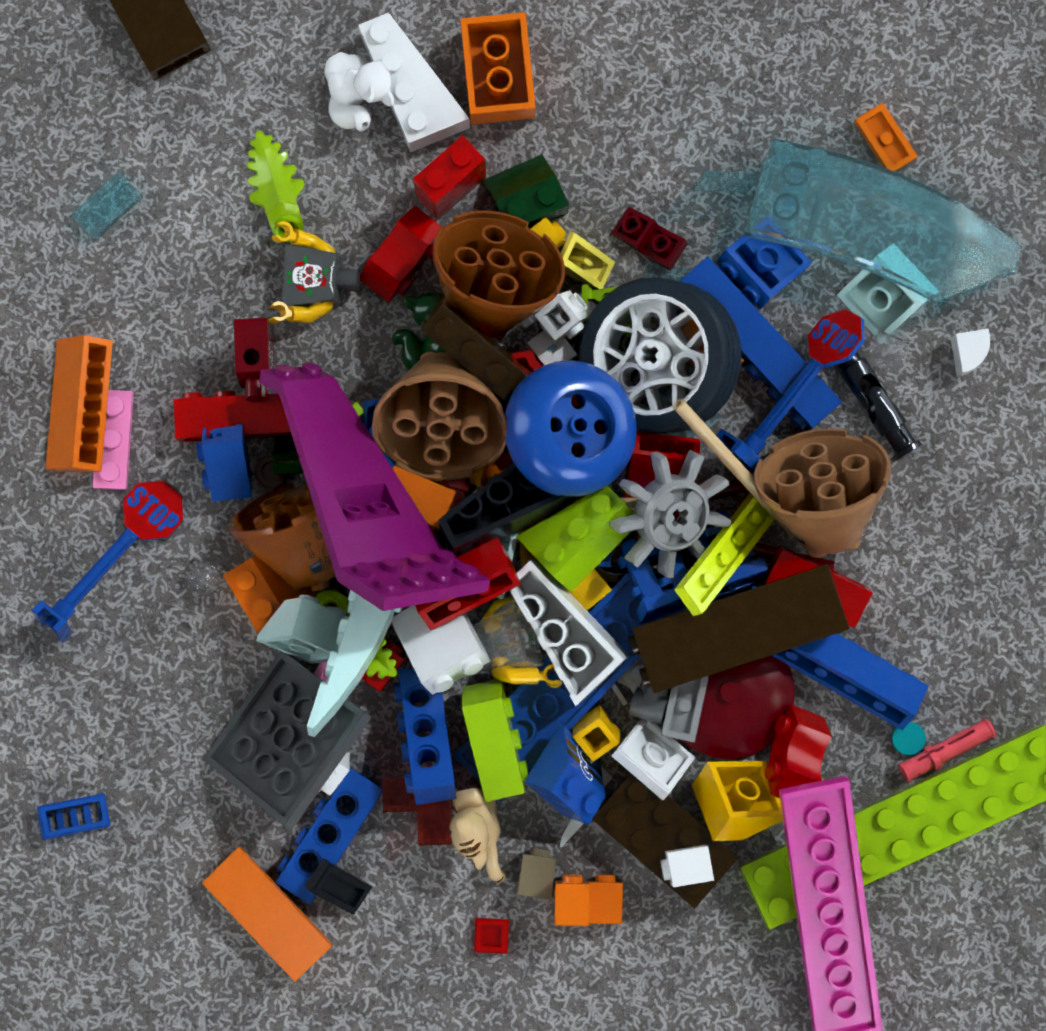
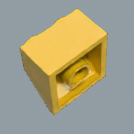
M766 761L707 762L692 784L713 841L744 840L783 821L780 798L770 794L768 779L765 778Z

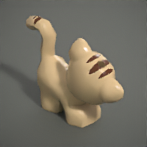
M480 788L456 792L457 799L452 800V805L457 814L454 815L449 825L454 847L462 856L473 859L478 870H481L485 865L489 878L496 883H500L506 879L507 874L498 865L496 843L501 833V827L497 815L496 800L485 802L483 791Z

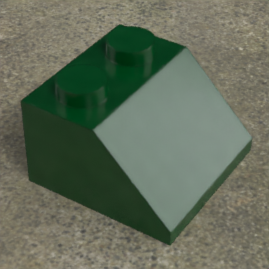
M542 154L483 180L496 212L521 218L529 222L528 228L530 229L545 217L552 221L569 213V203L555 173Z

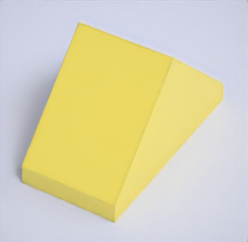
M570 232L561 250L565 265V275L593 288L603 289L615 264L614 260L575 232Z

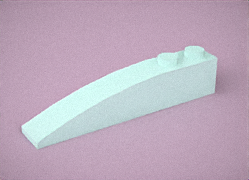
M350 590L348 597L350 602L347 610L350 616L349 619L341 618L336 640L339 648L338 650L333 649L330 652L325 676H328L326 682L322 681L320 683L308 720L307 731L309 736L315 737L360 682L378 652L392 622L394 613H401L402 608L382 611Z

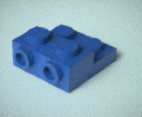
M769 215L729 246L717 260L720 270L731 281L734 280L742 289L743 295L760 309L781 293L788 284L812 264L809 258Z

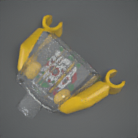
M514 597L494 601L482 617V620L473 626L490 659V662L483 665L481 671L492 673L496 680L513 685H536L539 681H545L551 688L560 687L562 685L561 680L552 681L548 679L551 672H556L553 664L548 665L544 671L538 670V667L543 666L538 637L530 622H527Z

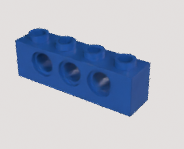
M413 667L398 669L400 682L394 683L396 703L402 702L403 712H397L399 731L406 732L407 742H401L403 762H410L411 772L404 773L407 793H414L416 805L457 799L443 692H437L432 695L421 684ZM421 701L427 703L422 707L413 706L415 703ZM422 731L431 732V734L426 737L417 736V734ZM426 761L435 762L433 766L428 768L420 766Z
M350 767V771L337 786L330 799L327 801L322 798L312 815L317 819L310 829L304 827L294 842L298 848L292 858L286 855L275 872L280 876L275 883L310 905L317 895L310 892L304 886L314 871H307L302 867V856L305 853H313L317 856L319 864L324 858L337 865L385 789ZM343 795L351 796L356 804L354 812L349 815L341 813L337 806L338 800ZM324 824H331L337 830V838L332 843H326L320 838L319 831Z

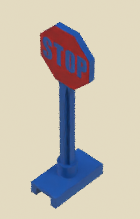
M847 309L822 316L808 334L810 361L754 433L750 432L745 440L742 441L723 429L718 432L716 436L749 472H755L756 465L759 459H761L758 454L765 447L766 439L823 367L828 368L850 361L864 344V320Z
M165 481L137 483L123 499L124 526L127 528L126 531L64 599L60 598L53 607H50L41 600L32 609L37 622L41 626L46 624L54 630L60 642L64 643L72 634L67 620L76 612L74 608L137 539L142 541L169 539L184 522L182 495Z

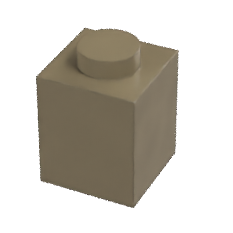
M531 847L530 853H523L517 895L551 900L557 860L556 857H550L551 850Z

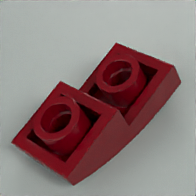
M628 207L611 233L620 241L671 271L688 245L684 238L659 226L654 219L631 207Z

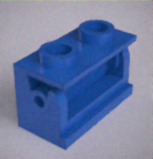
M243 423L236 424V426L213 429L209 431V437L206 428H203L202 441L196 443L199 462L205 461L206 469L202 470L203 486L205 490L210 489L212 502L252 497L253 479Z

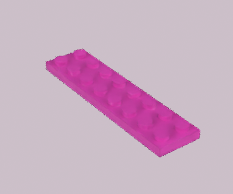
M846 776L779 789L813 1031H883L850 781Z

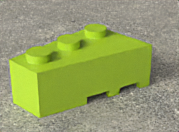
M607 486L595 493L584 496L516 536V538L556 580L572 592L630 533H618L610 528V521L633 515L634 511Z
M494 679L462 687V711L485 802L524 794V781L529 775L526 760L520 762L518 750L522 749L519 730H513L511 718L515 717L511 698H506L503 682Z

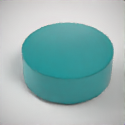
M910 722L903 731L895 727L891 733L892 746L903 755H914L920 752L926 742L924 730L914 722Z

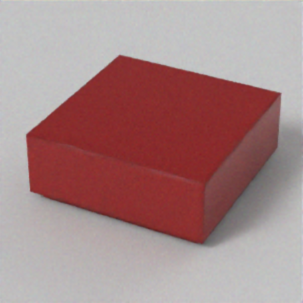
M476 917L474 952L507 954L509 919Z

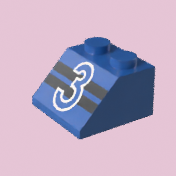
M559 725L524 782L561 815L589 825L606 797L600 760L597 759L592 762L572 737V733L564 726Z

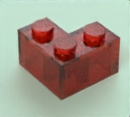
M405 777L382 778L383 813L417 811L418 846L453 844L449 829L452 820V800L416 805L414 793H407Z

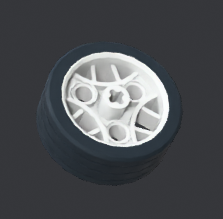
M639 278L624 283L605 295L592 310L583 328L579 345V361L601 368L619 382L633 405L637 431L646 433L682 432L691 428L673 409L674 403L679 399H683L703 422L714 417L727 403L737 384L741 368V342L736 324L727 309L709 292L693 284L666 278ZM676 305L685 310L678 316L676 314ZM657 314L660 318V326L653 332L650 327V321ZM693 319L699 331L689 341L680 327ZM632 320V327H628L627 325ZM623 332L632 333L626 353L618 349ZM703 343H704V352L701 351V350H699V347H700ZM689 359H692L695 363V371L691 376H688L684 369ZM635 369L640 373V381L636 386L632 384L630 379L631 373ZM672 385V406L663 409L658 388ZM685 387L692 390L686 397ZM645 397H647L649 408L641 404Z

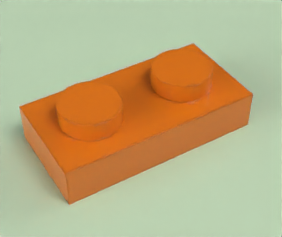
M884 103L879 104L855 119V126L888 177L918 158Z

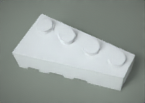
M389 13L358 25L361 38L371 61H380L390 73L391 84L389 90L394 98V105L391 108L410 153L470 128V118Z
M533 559L517 573L521 585L511 589L510 592L527 622H530L543 650L547 652L557 675L568 689L569 696L574 705L577 706L630 655L537 559Z

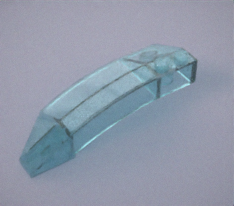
M775 138L771 142L764 161L744 234L747 237L814 252L867 270L936 303L935 307L946 303L949 297L959 293L966 295L985 287L987 281L1001 276L1004 279L1015 274L1022 249L1020 243L965 205L918 181L864 160Z

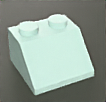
M892 243L878 254L837 296L854 314L864 320V325L882 343L938 290L896 244Z
M302 594L299 595V598L283 601L260 631L256 641L311 664L328 662L330 652L333 649L338 650L339 648L336 640L341 618L349 619V617L345 616L346 612L340 608L324 607L318 604L319 600L317 598Z

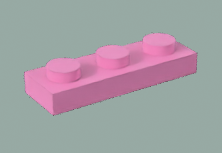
M108 391L102 471L94 472V489L127 490L133 391Z

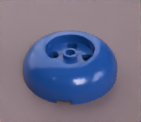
M566 360L553 362L534 370L517 385L506 408L507 436H505V440L514 464L528 481L550 494L557 496H585L595 493L615 481L625 470L632 457L637 438V422L633 405L619 382L606 371L592 364ZM574 395L577 397L578 405L581 406L580 409H575L571 404V398ZM551 418L558 420L556 432L551 430ZM596 421L601 423L603 434H598L594 430V423ZM574 443L580 444L583 448V453L579 454L578 457H575L571 452V447Z

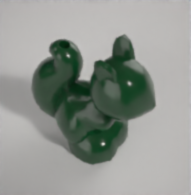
M429 292L422 294L419 298L407 296L403 299V304L412 311L414 320L421 326V322L437 303L444 298V295ZM399 329L392 337L394 345L402 344L401 358L408 371L420 360L421 355L426 352L447 353L427 335L424 341L421 342L419 337L409 329Z

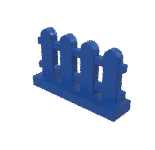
M724 510L715 511L727 517L728 519L731 518L730 515ZM710 525L711 528L705 529L698 540L707 548L710 545L708 540L715 538L723 527ZM634 539L626 540L620 550L622 557L617 562L620 569L627 567L635 584V587L631 590L634 599L641 597V602L636 610L640 622L644 623L687 608L674 590L690 570H687L679 551H676L674 578L664 577L657 580L648 559L657 557L659 561L660 549L655 547L637 568L624 559L637 541ZM752 549L715 598L760 583L768 571L763 558L752 561L751 559L755 557ZM690 554V556H691V558H692V560H693V562H694V564H695V562H696L698 559H697L696 557H694L693 555ZM671 587L669 590L662 591V589Z

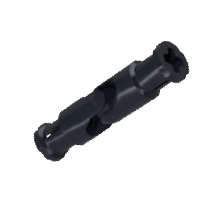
M857 352L850 361L838 364L842 370L840 375L861 406L868 411L872 424L880 436L886 437L896 453L894 455L896 460L922 445L919 440L915 441L905 425L906 419L894 402L888 398L885 388L865 357L861 358ZM862 379L867 380L874 386L865 394L861 391L860 381Z

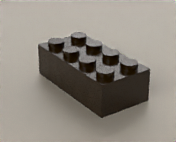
M630 772L599 807L592 819L694 909L739 858L721 841H713L710 832L672 798L667 796L662 800ZM704 844L708 846L714 881L672 887L670 880L664 881L660 860L666 859L665 851Z

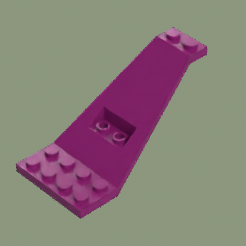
M303 363L301 367L277 365L275 369L261 370L259 383L280 396L338 582L382 611L488 592L489 578L479 573L475 566L463 563L455 558L452 552L443 549L333 376L322 371V367L315 363Z

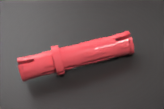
M984 718L982 721L934 746H925L923 752L899 763V770L906 782L910 783L931 770L938 771L942 769V764L995 738V729L991 722Z

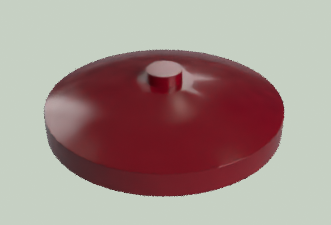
M770 655L710 675L695 743L682 741L704 755L721 759L743 758L773 743L776 735L775 724L777 719L781 715H785L791 704L794 705L795 686L790 667Z

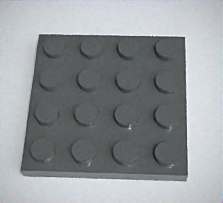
M280 651L203 760L280 824L292 830L372 717L346 699L341 708L315 737L309 736L307 724L320 683L323 680L290 655Z

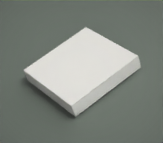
M640 719L611 756L659 798L664 800L695 757L673 738L662 736V729L656 723Z

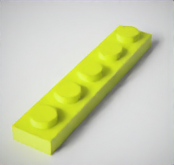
M751 493L730 518V527H723L674 589L693 616L704 613L775 520Z

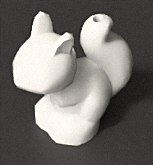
M339 52L328 58L324 74L328 81L331 95L328 107L330 118L341 128H356L358 131L366 130L370 125L371 118L367 109L360 106L363 100H366L368 103L382 101L387 106L394 105V98L389 90L391 79L388 69L377 60L366 64L359 55L355 54L348 55Z

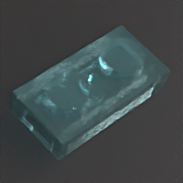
M119 171L73 212L71 216L96 241L134 207L143 196Z

